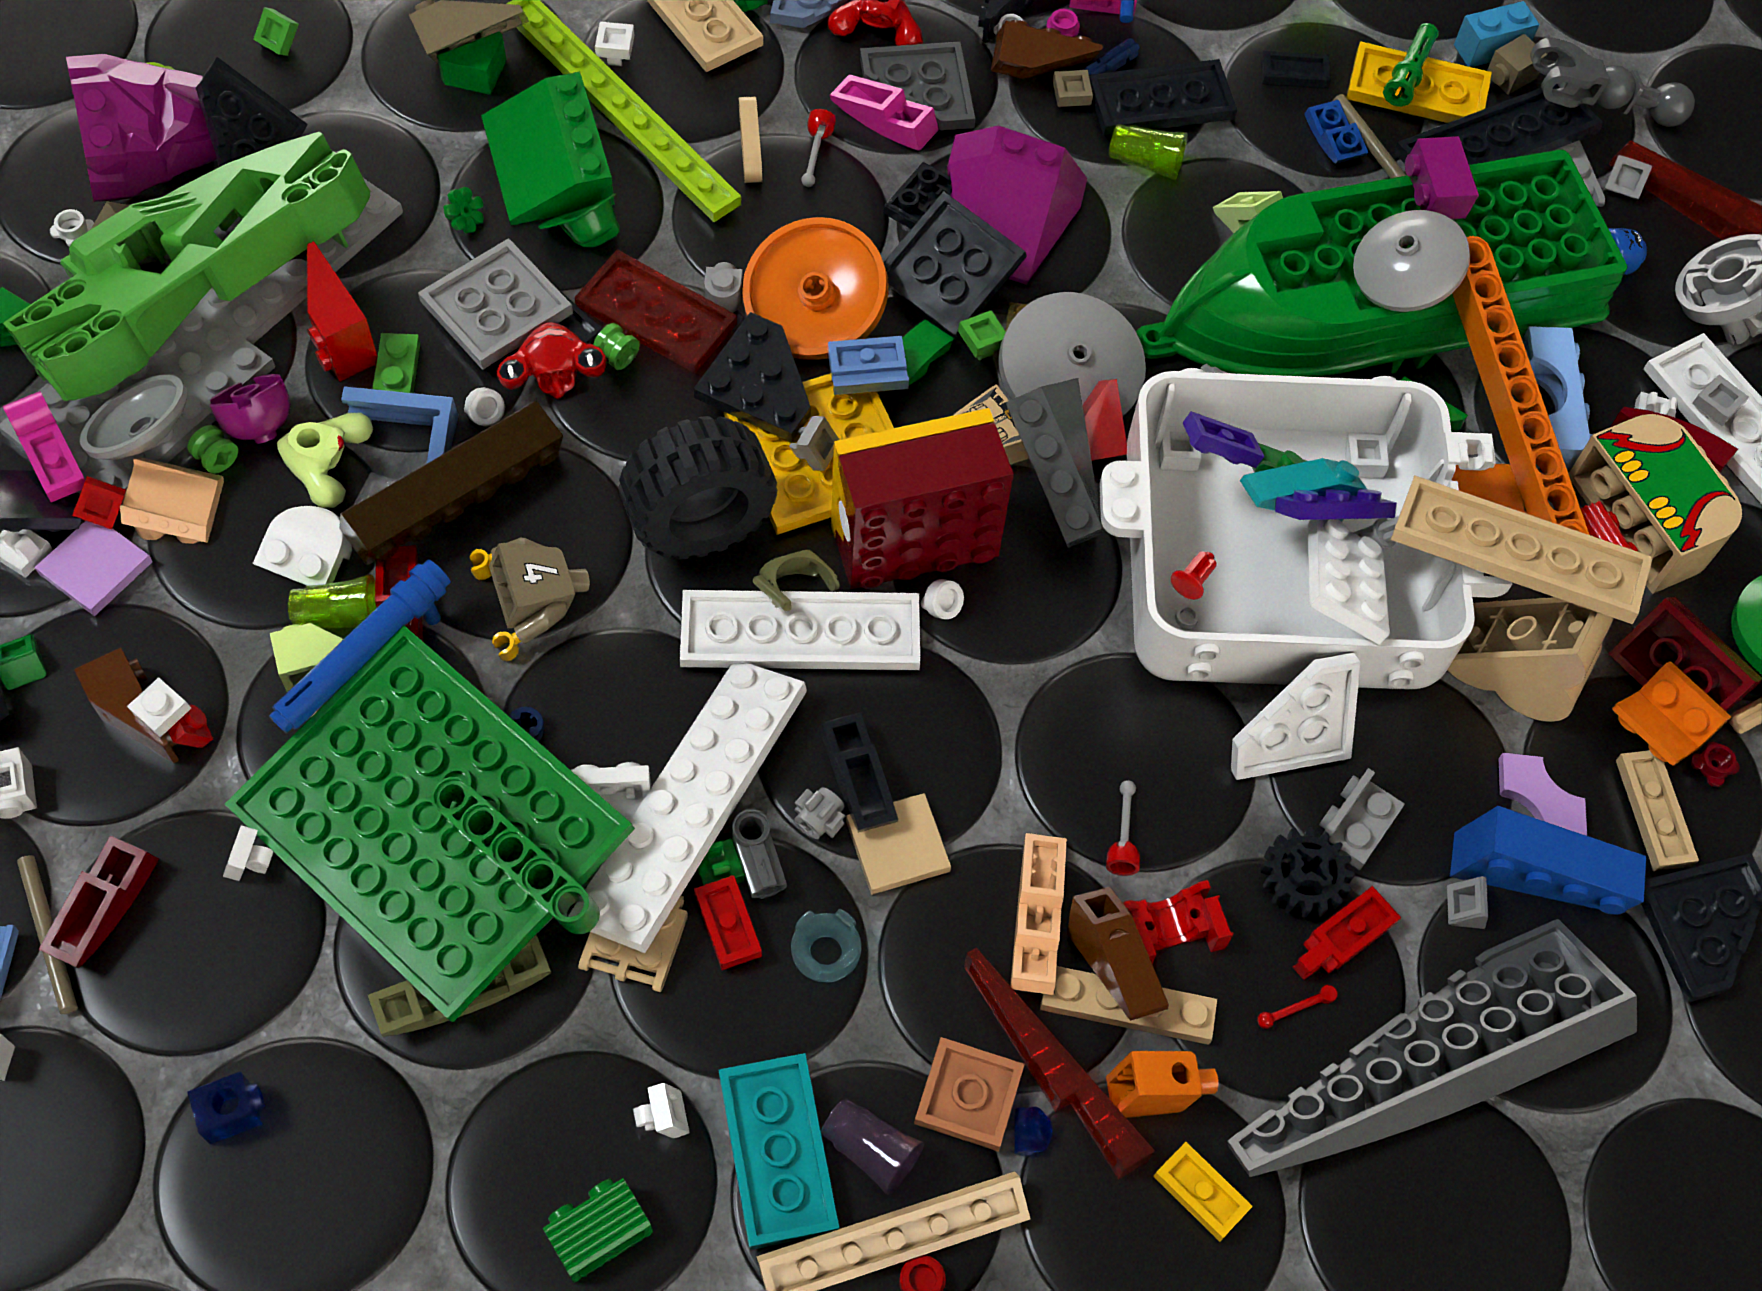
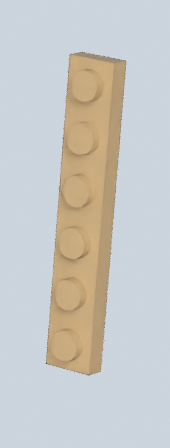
M1014 1171L756 1257L766 1291H817L1030 1220L1031 1218L1020 1176Z

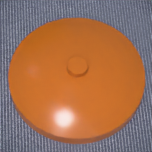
M806 218L779 228L769 235L756 249L744 274L742 288L743 303L747 316L752 312L783 326L793 358L803 360L828 359V342L865 339L874 330L882 317L887 303L888 276L878 249L861 230L849 223L833 218Z

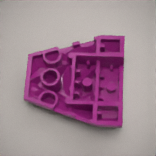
M107 54L66 57L93 202L131 199L140 195L141 191L154 185L167 183L173 180V177L190 169L196 170L217 160L196 91V86L203 76Z

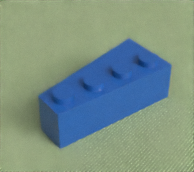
M1496 806L1454 832L1450 877L1469 880L1483 876L1486 878L1487 885L1595 908L1607 914L1617 915L1623 914L1626 910L1644 902L1646 856L1510 809Z

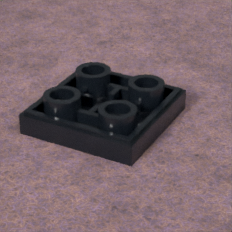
M922 162L884 205V214L912 229L943 191L951 196V177Z
M0 470V530L19 532L22 529H44L50 532H59L63 529H79L81 519L72 516L76 506L71 495L51 503L34 470Z

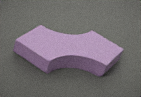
M1511 753L1501 754L1498 761L1499 786L1502 797L1519 802L1536 819L1587 836L1585 798L1569 794L1557 786L1545 769L1543 757Z

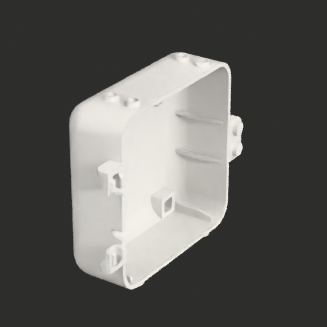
M1187 368L1181 371L1163 372L1150 378L1143 385L1139 393L1127 439V461L1109 463L1104 468L1100 480L1102 526L1113 536L1130 538L1134 644L1136 654L1142 665L1153 675L1173 681L1289 685L1315 659L1355 653L1360 660L1358 688L1420 689L1438 681L1445 674L1472 631L1475 620L1472 597L1491 598L1501 596L1509 591L1512 582L1495 576H1484V572L1398 542L1391 548L1381 547L1384 556L1390 634L1381 645H1378L1310 607L1308 523L1310 520H1298L1276 513L1275 510L1257 507L1240 482L1244 475L1254 473L1252 467L1242 463L1238 465L1233 464L1224 457L1211 452L1204 454L1197 451L1189 442L1190 438L1184 428L1183 421L1192 411L1251 432L1258 443L1282 452L1292 451L1307 461L1320 458L1338 462L1345 460L1358 469V477L1367 489L1382 492L1381 498L1397 502L1395 517L1400 515L1414 475L1459 490L1458 481H1452L1456 465L1462 470L1482 471L1494 468L1496 461L1492 434L1451 432L1449 411L1438 393L1421 383L1399 381L1390 376H1379L1373 379L1207 373L1198 368ZM1478 454L1477 457H1473V458H1471V457L1468 456V455ZM1379 518L1344 519L1342 523L1349 531L1356 532L1373 525ZM1199 552H1211L1215 557L1214 560L1217 566L1202 584L1204 589L1203 596L1197 600H1192L1180 595L1171 584L1172 573L1177 570L1184 571Z

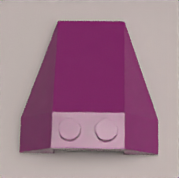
M999 125L957 134L953 141L947 165L948 176L951 177V197L1026 252V259L1010 276L1009 280L1027 285L1053 245L1079 211L1087 177L1065 147Z

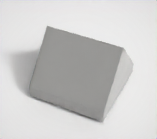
M1481 876L1447 885L1449 925L1485 929L1488 920L1486 878Z

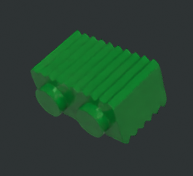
M624 1178L616 1183L612 1179H607L597 1184L588 1193L590 1199L575 1208L571 1203L560 1207L548 1217L550 1224L543 1227L548 1240L573 1283L653 1233L649 1220Z

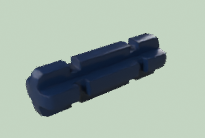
M1128 38L1120 43V46L1114 47L1097 58V61H1093L1085 66L1084 70H1088L1089 75L1114 72L1125 65L1126 61L1129 62L1137 57L1140 46L1138 43H1135L1133 38Z

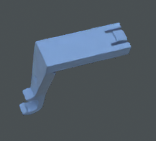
M344 386L341 401L343 404H348V413L361 412L371 420L432 426L427 463L451 450L459 416L453 397Z

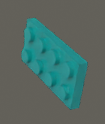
M806 1054L719 1069L749 1250L813 1238L838 1230L839 1224Z

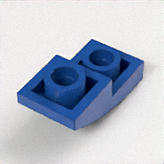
M1339 100L1312 106L1306 110L1304 115L1315 138L1335 164L1364 157L1368 154L1357 124L1348 123Z

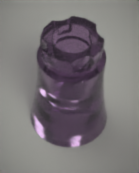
M849 1099L841 1100L836 1105L821 1130V1134L833 1142V1147L869 1175L886 1195L892 1194L902 1184L915 1166L924 1148V1142L899 1131L863 1106L858 1107Z

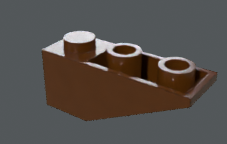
M1021 20L1005 21L997 32L991 71L1024 79L1093 61L1102 50L1103 45L1094 43L1091 38L1085 36L1070 37L1061 35L1059 30L1053 28L1041 30L1029 27L1028 23Z
M120 647L74 669L90 703L102 720L170 762L176 763L179 761L173 749V746L177 745V743H173L169 732L167 731L159 737L127 707L144 691L141 682L148 680L137 658L129 661Z
M1111 887L1074 896L1067 935L1128 1019L1131 1021L1167 1010L1169 1007L1168 1001L1133 917Z

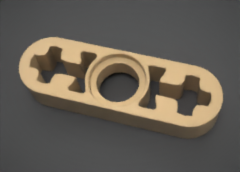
M739 97L744 182L758 183L762 182V160L756 97Z

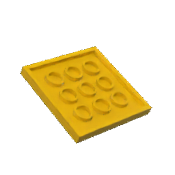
M831 373L802 382L811 406V416L803 427L807 426L812 416H824L840 440L894 428L877 391L834 395ZM724 412L725 418H729L733 422L737 421L755 433L775 475L778 491L769 518L777 535L831 518L833 457L825 471L812 470L805 458H797L789 447L791 443H797L800 438L799 433L794 441L790 442Z

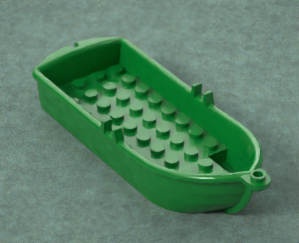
M1555 150L1469 165L1479 196L1466 218L1452 220L1460 226L1466 237H1480L1491 248L1521 337H1524L1529 326L1573 328L1605 320L1610 313L1608 302L1622 281V277L1627 270V264L1570 154L1565 150ZM1409 176L1296 194L1270 204L1231 235L1221 248L1192 275L1173 302L1164 322L1144 325L1136 330L1146 359H1159L1179 354L1198 364H1208L1211 367H1217L1231 374L1326 377L1386 363L1391 374L1398 371L1405 359H1412L1415 368L1419 369L1434 354L1468 348L1470 345L1452 294L1431 307L1417 311L1399 312L1384 309L1372 303L1364 296L1356 282L1353 269L1354 256L1359 243L1367 232L1380 221L1392 215L1405 211L1421 210L1420 206H1417L1415 203V190ZM1406 245L1403 248H1410L1412 245Z

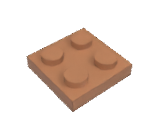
M941 1037L914 1124L999 1152L1025 1064Z

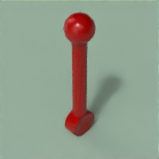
M1325 985L1317 995L1273 1013L1262 1012L1257 1018L1258 1025L1261 1028L1268 1029L1273 1026L1274 1021L1320 1002L1330 1004L1337 998V990L1332 985Z

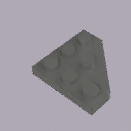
M960 41L860 48V62L864 79L901 88L904 90L907 101L933 107L940 131L975 127V114Z

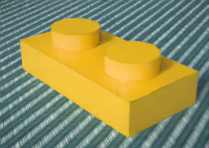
M1187 1142L1153 1176L1219 1242L1253 1207Z

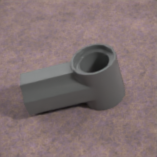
M747 809L740 812L733 822L732 841L738 853L751 897L762 899L776 895L779 891L787 888V883L770 834V821L759 810ZM752 827L760 831L762 835L755 840H748L740 832L745 828Z

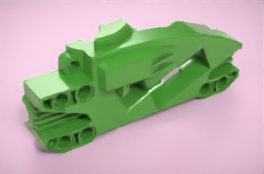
M321 132L274 145L229 162L161 198L131 204L89 230L71 243L69 247L70 254L60 261L70 279L6 320L3 324L29 362L35 367L39 377L43 381L47 380L64 401H74L105 393L130 375L144 368L149 362L150 357L159 350L212 287L219 299L232 301L305 251L308 243L314 241L316 245H320L333 237L335 241L347 248L348 244L341 231L360 217L371 196L370 190L352 154L346 149H342L337 153L332 152ZM240 217L242 219L241 222L224 241L214 233L218 226L221 231H226ZM167 254L172 261L162 274L143 271L138 264L144 258L152 256L162 265L166 262L163 256Z

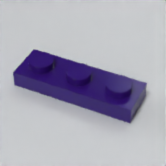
M1330 489L1326 490L1325 496H1318V493L1314 491L1294 490L1293 496H1277L1275 512L1298 520L1395 518L1397 502L1381 498L1382 492L1369 489H1359L1357 495H1350V492Z

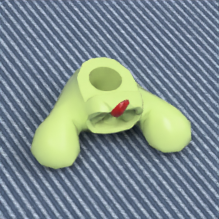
M361 412L346 413L319 423L297 424L289 433L277 441V447L286 466L305 485L312 502L321 508H334L343 502L346 490L338 480L328 475V471L335 468L344 449V442L359 444L368 440L373 432L371 419Z

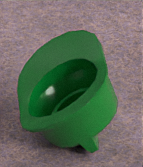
M616 193L594 205L550 219L540 224L538 228L544 229L559 225L576 244L583 247L599 246L617 236L620 232L617 217L610 201Z

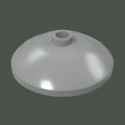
M1411 210L1392 215L1371 228L1359 243L1353 263L1356 282L1368 300L1384 309L1409 312L1431 307L1450 296L1465 278L1470 263L1469 244L1460 226L1443 214L1427 210ZM1406 245H1412L1410 248H1403Z
M169 374L152 376L128 386L106 401L91 416L80 436L81 447L90 457L104 460L134 456L157 447L172 431L184 411L187 400L186 386L180 378Z

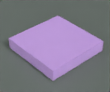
M85 521L79 526V529L71 533L34 568L40 576L93 616H96L152 563V560L147 553L113 528L109 529Z

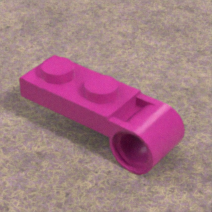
M41 391L2 406L50 502L52 503L82 490L85 478Z

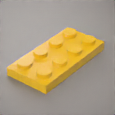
M1360 41L1346 98L1348 100L1445 123L1485 109L1492 72L1430 57L1426 59L1422 67L1423 78L1421 83L1414 88L1415 95L1412 102L1403 107L1390 104L1386 101L1383 90L1386 83L1392 79V71L1395 65L1404 60L1407 52ZM1400 86L1398 87L1395 93L1396 96L1399 94L1401 90Z

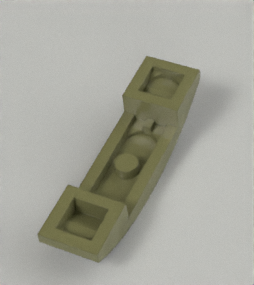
M537 934L459 1017L501 1001L551 974ZM408 980L368 995L382 1037L407 1033L450 1021Z

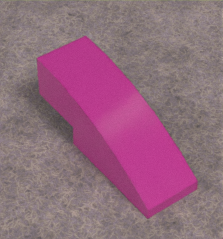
M849 74L830 94V99L833 103L866 127L892 141L918 151L939 130L934 108L907 101L904 90L898 87Z

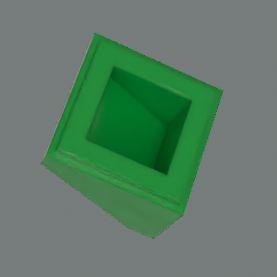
M29 634L0 645V678L8 690L46 676V669L34 634Z

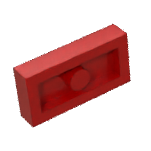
M733 875L694 888V895L721 970L762 957V950L735 876Z

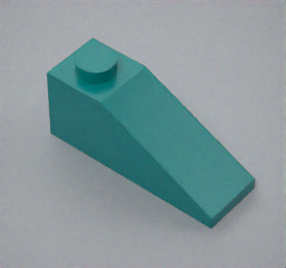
M1324 458L1246 474L1240 480L1255 505L1270 510H1275L1277 496H1293L1294 490L1314 491L1318 493V496H1325L1326 490L1330 489L1350 492V495H1357L1359 489H1367L1358 477L1359 471L1354 465L1345 460L1338 462Z

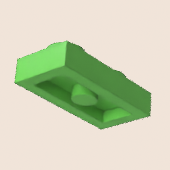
M381 333L373 389L414 393L421 344L418 334Z

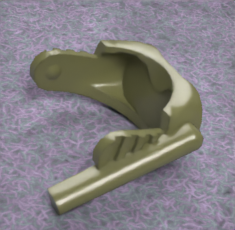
M803 550L770 560L760 569L759 575L753 578V584L772 600L771 603L775 605V608L781 607L784 611L791 610V600L778 588L776 580L783 576L792 574H803L814 578L821 576L830 591H837L839 589L837 575L811 550Z

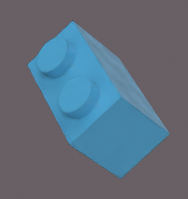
M1524 1L1489 9L1464 17L1454 46L1468 67L1487 64L1491 62L1495 50L1525 34L1533 41L1540 24Z

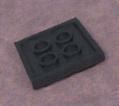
M943 191L884 261L888 276V287L954 338L958 339L961 336L958 332L959 323L977 316L1026 259L1027 255L1022 248Z

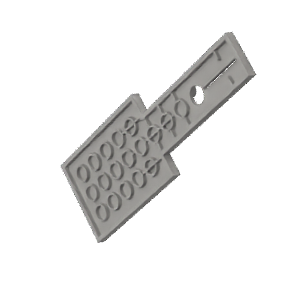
M366 179L364 181L370 190L371 196L360 217L341 231L348 247H343L333 237L317 245L335 272L403 213L401 203ZM294 259L287 262L232 301L219 299L212 287L159 350L150 357L149 362L144 368L130 375L105 393L74 401H64L49 382L39 391H41L85 480L89 476L127 490L134 467L133 458L142 457L168 463L188 445V441L197 430L216 421L209 406L212 397L240 382L243 387L255 384L253 378L270 373L275 368L273 359L253 344L307 297V261ZM169 374L181 379L187 388V400L184 411L172 431L157 447L134 456L114 460L92 458L83 450L80 445V436L84 426L91 416L114 395L128 386L152 376ZM7 417L0 423V432L25 451Z

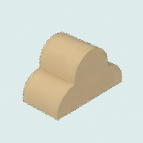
M1555 597L1473 603L1475 620L1472 631L1447 671L1470 686L1496 691L1498 696L1509 707L1532 719L1552 722L1568 717L1601 653L1602 642L1614 618Z

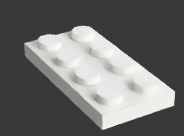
M1338 519L1310 520L1308 523L1310 607L1381 645L1390 634L1383 549L1373 539L1366 536L1361 538L1349 531Z

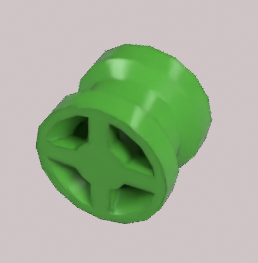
M616 323L606 325L599 332L593 344L602 349L605 356L609 359V364L616 370H622L627 367L636 357L640 347L639 341L632 335H625L623 329Z
M207 425L197 430L191 436L187 445L188 452L195 459L201 460L202 466L212 474L223 472L229 468L238 455V447L230 439H224L223 432L215 425Z

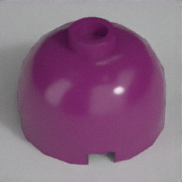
M279 374L253 378L255 384L244 387L241 382L211 398L209 406L224 432L240 440L254 439L257 444L270 441L277 436L276 430L286 422L291 407L287 388Z

